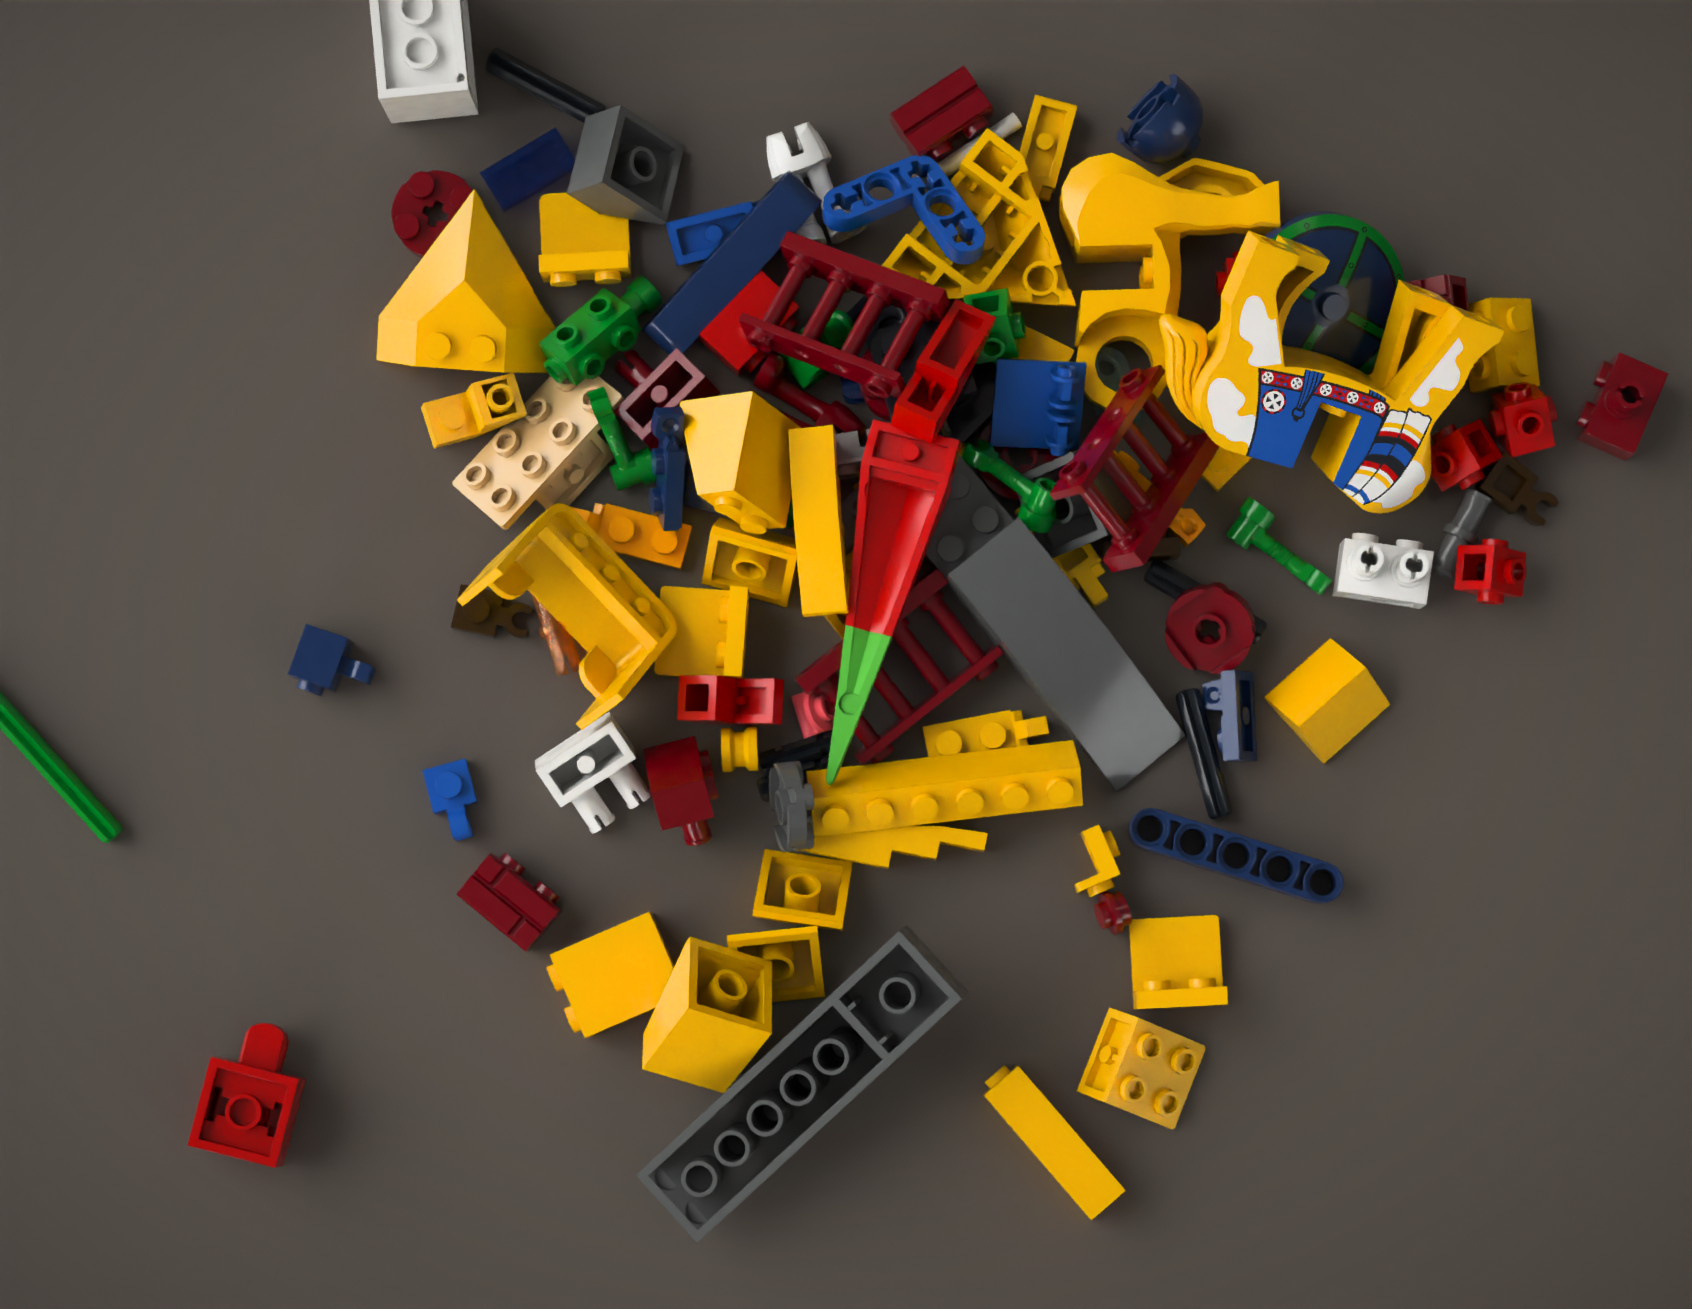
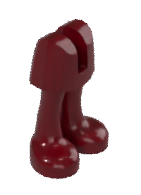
M772 351L761 367L753 387L784 401L816 422L812 426L776 408L801 428L833 425L838 434L858 431L859 443H861L868 428L859 417L838 400L828 404L795 386L784 373L785 359L782 355ZM756 393L757 395H759L761 398H763V399L766 401V399H765L763 396H761L760 394Z

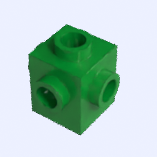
M1008 288L965 295L964 303L996 317L995 324L975 365L988 362L997 363V358L1011 359L1019 357V339L1026 338L1025 322L1021 311L1014 312Z

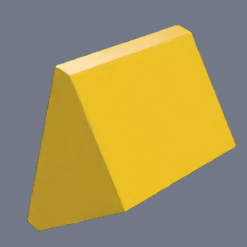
M719 517L712 525L701 584L722 590H730V586L748 587L751 598L787 608L798 570L795 538L768 530L764 534H751L743 531L737 522Z
M1331 638L1264 697L1323 764L1390 705L1368 669Z
M764 849L752 916L758 919L843 931L853 862Z
M817 926L727 935L728 948L772 961V1002L825 997Z

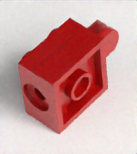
M259 1023L251 1026L245 1034L238 1061L221 1056L210 1058L187 1146L273 1168L284 1166L306 1078L282 1072L289 1040L287 1033L281 1027L273 1023Z

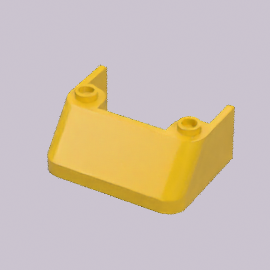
M561 503L552 505L533 521L482 570L457 598V601L464 606L488 586L498 596L507 600L516 599L528 590L588 652L580 662L579 675L584 686L596 699L576 723L581 730L624 700L677 632V624L672 612L574 509Z

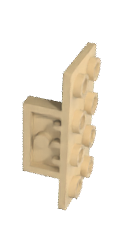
M550 376L525 402L524 406L527 415L504 425L453 480V486L503 530L509 529L534 500L545 510L557 503L569 506L614 458L608 444L597 434L601 426L592 410L587 393L604 386L613 410L625 398L599 376L594 379L585 378L577 386L568 379L558 383Z

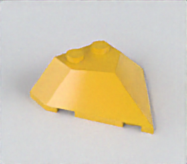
M987 128L961 161L958 172L950 181L985 232L983 254L980 259L968 265L952 262L944 254L920 220L910 234H905L882 266L946 290L949 299L964 300L965 295L1008 288L1012 303L1076 307L1040 201L1036 196L1029 177V170L1024 156ZM936 203L930 207V210L938 216H948L954 212L945 203ZM957 234L956 243L962 242L963 240ZM972 241L965 242L967 246L972 245Z
M476 189L472 191L379 315L378 361L430 368L501 373H548L543 365L547 359L538 343L555 330L556 327L533 291V287L500 230L491 219Z

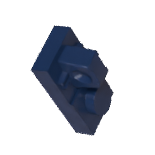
M1240 670L1220 671L1221 679L1202 683L1205 710L1223 712L1221 727L1217 734L1218 747L1223 753V761L1240 763L1258 761L1253 672Z

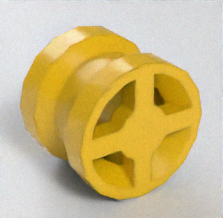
M757 726L747 727L742 732H734L731 728H721L722 771L732 772L736 767H746L749 771H759Z

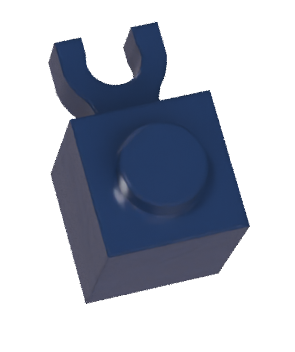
M305 624L288 675L298 679L296 688L322 696L324 689L336 693L342 676L371 685L376 668L348 658L354 643L350 639Z

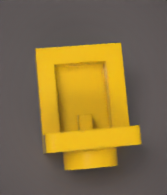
M1099 824L1080 833L1097 871V875L1074 884L1077 893L1087 890L1089 897L1115 887L1111 879L1120 875L1114 857L1120 855L1116 841L1111 831L1103 833Z

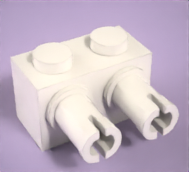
M1352 533V539L1345 538L1340 543L1332 596L1421 609L1427 604L1434 551L1422 550L1423 543L1399 539L1396 540V546L1378 543V536L1366 533Z
M610 711L535 760L537 774L559 806L563 807L567 803L572 802L592 834L602 830L601 823L596 815L599 816L605 826H608L616 818L595 790L594 786L606 778H610L629 809L640 805L639 799L633 791L637 792L643 802L652 796L651 790L631 763L636 759L635 749Z

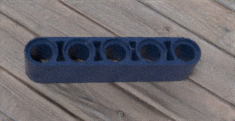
M788 170L654 314L642 331L668 355L676 348L683 354L699 337V333L733 300L780 249L779 245L787 231L795 233L817 209L822 200L795 174Z
M1147 808L1140 810L1131 818L1128 824L1127 833L1129 840L1141 850L1310 903L1322 904L1333 901L1340 895L1343 889L1344 880L1342 873L1331 863L1159 809ZM1152 817L1160 824L1161 833L1156 841L1148 842L1141 839L1138 835L1137 824L1141 818ZM1185 831H1195L1203 838V849L1198 855H1189L1182 850L1180 837ZM1229 844H1238L1246 852V862L1239 869L1231 868L1224 862L1223 851ZM1273 857L1282 858L1289 866V875L1283 882H1275L1267 875V863ZM1317 870L1324 871L1331 877L1332 888L1326 896L1317 895L1310 887V877Z

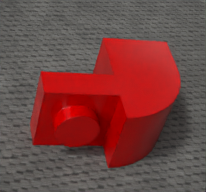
M679 675L677 720L729 726L782 725L784 680L776 678H731L719 675Z

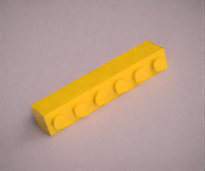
M1073 740L840 767L836 780L832 785H828L826 781L827 769L806 771L807 783L811 784L814 796V809L810 810L814 837L1083 806L1081 767Z

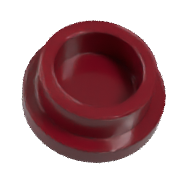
M1106 890L1098 894V903L1094 904V913L1100 927L1103 930L1108 928L1113 935L1122 933L1123 927L1132 923L1130 909L1124 896L1120 891L1110 893Z

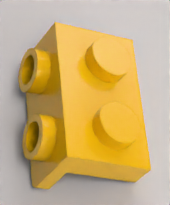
M1490 297L1470 303L1469 312L1491 319L1504 330L1499 344L1486 351L1477 360L1475 366L1472 367L1468 375L1470 391L1472 393H1481L1491 389H1504L1508 385L1520 382L1535 384L1537 387L1540 386L1531 299Z

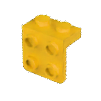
M549 193L541 196L539 212L542 255H538L539 273L544 283L550 282V285L555 287L574 286L577 284V281L595 280L596 284H616L621 282V278H632L629 219L599 214L567 193Z

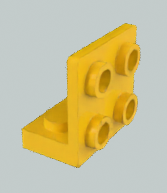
M673 586L661 587L660 600L672 612L676 620L677 632L655 660V673L662 676L677 677L679 675H719L731 678H744L750 598L749 588L730 586V590Z
M1217 915L1132 919V923L1129 925L1134 1010L1228 1005L1227 986H1223L1220 927Z
M1109 1007L1077 1092L1169 1129H1174L1206 1048L1198 1042Z

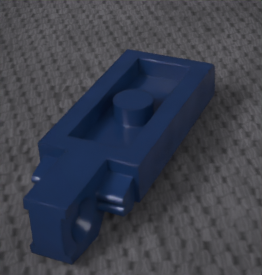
M681 406L654 408L650 426L654 436L658 439V448H652L651 468L653 475H657L656 488H650L649 507L651 514L658 516L663 531H676L682 526L686 451L683 446L685 414Z

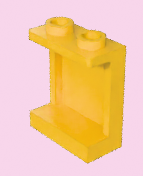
M647 912L550 954L553 964L546 968L555 990L558 992L564 989L571 1006L564 1008L573 1032L577 1033L582 1030L584 1037L589 1038L601 1031L654 1009L675 966L653 914Z

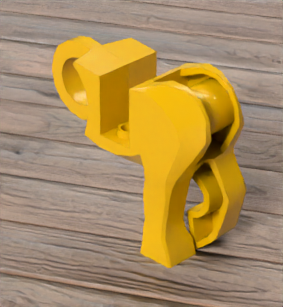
M1114 153L1088 157L1071 168L1061 188L1059 222L1076 264L1142 262V266H1139L1140 289L1087 290L1081 293L1077 308L1074 346L1078 348L1076 362L1087 363L1084 394L1090 402L1105 410L1117 393V391H1113L1102 383L1095 367L1096 357L1100 350L1111 342L1123 340L1137 344L1148 355L1151 367L1161 365L1165 370L1164 342L1158 322L1163 314L1178 316L1181 294L1180 239L1187 235L1247 234L1248 230L1258 234H1268L1274 228H1280L1279 181L1264 185L1250 171L1199 158H1192L1159 177L1135 162ZM1166 372L1152 391L1158 399L1167 386Z

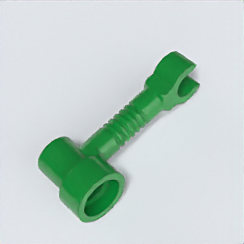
M604 386L588 392L587 395L590 399L592 410L617 463L609 466L617 490L621 491L642 482L645 486L656 482L657 475H653L651 450L649 446L633 453L630 451Z
M979 439L975 448L967 442L961 456L963 460L971 467L978 468L982 472H989L1022 496L1021 500L1023 502L1017 518L1019 517L1029 530L1037 533L1049 532L1057 514L1054 508L1057 500L1054 501L1049 494L1056 482L1047 478H1038L1033 483L1001 460L994 447L990 446V443Z
M1248 496L1238 509L1239 517L1225 535L1244 550H1247L1253 544L1262 552L1271 556L1274 561H1278V564L1284 566L1285 569L1317 594L1322 595L1332 580L1292 551L1290 552V549H1287L1286 546H1283V544H1280L1279 541H1276L1274 537L1268 534L1266 531L1277 517Z

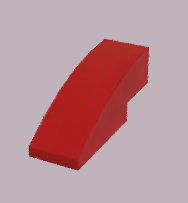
M957 299L954 300L918 358L914 374L896 401L891 426L932 444L960 395L995 324V316Z

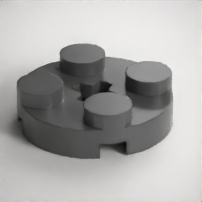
M800 761L774 763V767L770 769L769 799L771 812L776 811L780 824L773 826L777 843L782 852L812 849L814 846V836L811 823L807 822L806 812L814 809L812 786L810 783L803 784V770Z

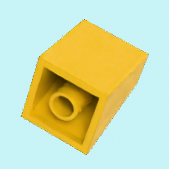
M753 391L680 401V406L685 414L684 436L697 495L713 505L716 512L727 515L737 522L745 532L764 534L768 529L785 528L792 496L788 429L801 427Z
M690 936L643 1033L642 1069L725 1093L772 1034V961Z

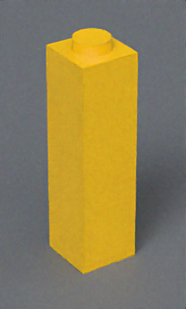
M1003 1065L984 1082L990 1089L983 1096L1090 1220H1093L1126 1191L1018 1065L1011 1071L1006 1065Z

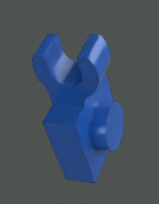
M464 758L422 770L433 813L437 815L447 812L453 839L460 841L474 837L466 806L477 804L478 799L468 761Z

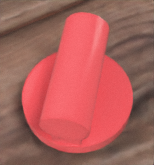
M813 689L808 694L802 692L791 696L803 739L814 735L818 736L822 732L833 729L835 708L823 693L818 695Z

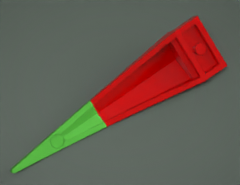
M872 420L860 468L848 596L849 613L846 614L841 667L826 774L828 785H832L836 780L951 492V483L962 446L960 440L937 435L931 444L891 426V423Z

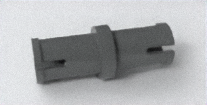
M1469 488L1465 491L1466 494L1452 523H1446L1443 529L1446 535L1432 562V572L1452 581L1455 580L1458 545H1476L1479 539L1476 533L1489 506L1493 503V500L1488 496Z

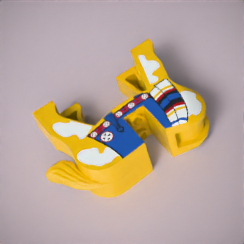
M1248 230L1221 294L1220 320L1208 334L1200 324L1172 314H1163L1159 318L1158 323L1165 349L1166 380L1174 403L1188 420L1203 429L1211 440L1221 448L1289 468H1293L1316 412L1320 407L1330 414L1311 455V459L1340 490L1363 510L1383 514L1404 507L1420 495L1429 481L1431 474L1430 433L1434 423L1463 388L1477 360L1490 348L1499 344L1504 330L1491 319L1451 305L1437 293L1399 280L1372 374L1366 375L1342 361L1314 351L1282 345L1284 325L1291 307L1300 294L1313 281L1325 273L1330 260L1319 250L1279 235L1276 240Z

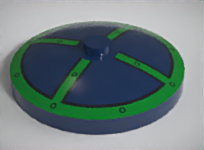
M1318 211L1286 220L1280 224V228H1274L1265 237L1276 240L1279 235L1315 248L1324 254L1330 262L1325 273L1313 281L1300 294L1291 307L1284 325L1282 345L1302 348L1332 357L1366 374L1375 366L1398 281L1402 280L1405 282L1403 270L1395 251L1384 236L1375 228L1345 214Z

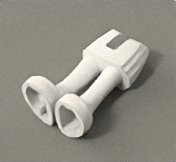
M809 122L794 127L799 151H802V154L791 156L793 152L786 142L782 131L767 136V158L772 179L777 182L788 170L795 174L803 183V178L808 177L815 194L822 200L820 206L823 210L824 197L834 187L827 169V164L831 161L832 156L818 132ZM835 206V210L842 209L840 206ZM812 213L795 234L827 245L823 230L817 223L814 213ZM867 224L848 232H836L828 227L827 230L831 242L836 244L859 234L867 227Z

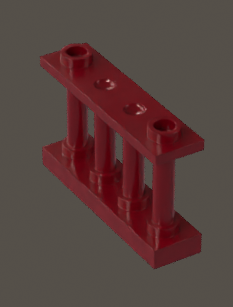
M787 231L779 246L790 270L762 320L743 312L738 319L747 342L759 351L769 353L771 350L862 384L869 392L878 397L888 398L891 395L899 398L906 386L901 373L897 371L923 323H928L930 320L941 323L948 312L951 303L946 290ZM815 276L827 281L829 285L801 335L779 327L805 278ZM852 290L868 298L840 350L818 342L844 293H850ZM892 305L906 311L907 316L880 365L857 357L883 308H889Z
M1161 365L1144 370L1136 368L1122 377L1119 382V390L1073 459L1060 470L1058 474L1060 478L1049 493L1054 501L1079 494L1111 533L1113 544L1102 560L1112 573L1146 564L1220 447L1211 440L1206 432L1193 436L1192 434H1185L1152 392L1165 373ZM1141 408H1143L1172 445L1170 448L1171 454L1166 462H1164L1133 422ZM1122 438L1152 474V483L1146 492L1113 452ZM1102 468L1133 505L1131 509L1132 514L1126 523L1093 483Z
M932 568L914 582L893 635L894 640L934 689V692L913 707L885 670L880 667L874 687L899 719L878 735L865 717L861 715L854 734L864 747L853 755L861 764L866 763L868 760L872 764L880 762L894 750L891 742L973 677L979 682L999 667L996 659L1003 654L999 646L992 645L983 652L943 601L944 593L940 589L949 582L938 568ZM918 606L923 611L928 609L969 662L967 666L949 680L907 627L910 622L906 619V616ZM844 638L793 678L804 693L808 694L813 689L818 695L823 693L834 708L836 707L838 683L836 681L839 679L835 672L841 667Z

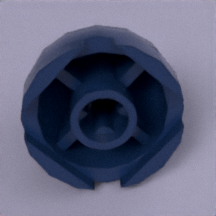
M1175 74L1169 75L1171 84L1167 86L1162 80L1159 81L1132 108L1127 117L1135 121L1129 127L1128 132L1122 127L1118 131L1117 141L1129 152L1145 162L1153 164L1166 163L1179 155L1182 158H1186L1198 147L1201 138L1197 135L1203 123V108L1200 99Z

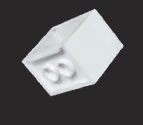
M369 0L378 99L390 122L401 123L479 115L468 0Z

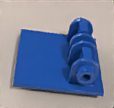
M997 358L990 446L1051 449L1050 454L1054 456H1064L1068 454V450H1078L1087 363Z

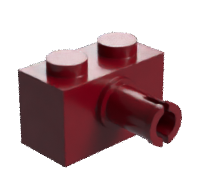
M677 348L655 370L635 350H630L623 355L634 366L633 370L621 359L615 365V371L635 390L614 412L651 449L658 448V439L654 436L650 427L654 408L680 406V401L714 397L720 394L708 378Z
M1620 352L1611 359L1610 363L1603 360L1593 381V385L1599 387L1593 403L1585 401L1575 425L1582 427L1577 440L1624 461L1629 459L1637 449L1669 373Z
M695 736L644 748L643 752L651 795L661 831L681 826L685 844L689 846L705 844L712 838L711 830L707 823V819L714 818L711 800L719 798L708 750L699 752Z

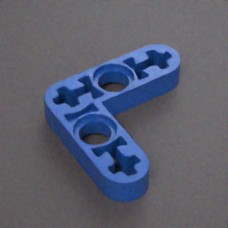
M910 156L828 191L824 197L823 222L829 229L836 232L852 231L912 206L941 250L952 262L962 265L972 264L979 260L983 254L985 232L938 163L928 156ZM912 174H917L918 177L912 178ZM927 177L926 185L921 178ZM875 187H885L892 192L893 196L886 200H878L873 198L869 191ZM936 203H945L954 212L948 216H938L930 210V206ZM835 206H840L842 209L835 210ZM850 209V213H845L843 211ZM957 234L963 240L962 242L956 243ZM972 241V245L967 246V244L965 243Z

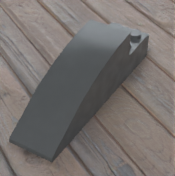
M959 455L951 483L952 489L924 560L931 569H939L949 582L946 584V587L993 644L999 646L1003 651V656L1117 792L1181 740L1185 733L1113 635L1019 517L1016 520L1011 518Z
M906 925L636 1176L698 1243L968 994L967 989Z

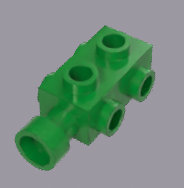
M639 275L625 288L626 293L620 298L606 288H603L538 343L547 359L543 363L544 368L556 382L562 383L565 379H568L577 386L585 378L594 379L601 374L605 361L618 350L627 351L635 344L637 334L642 330L637 318L643 313H651L662 303L659 292L645 277Z

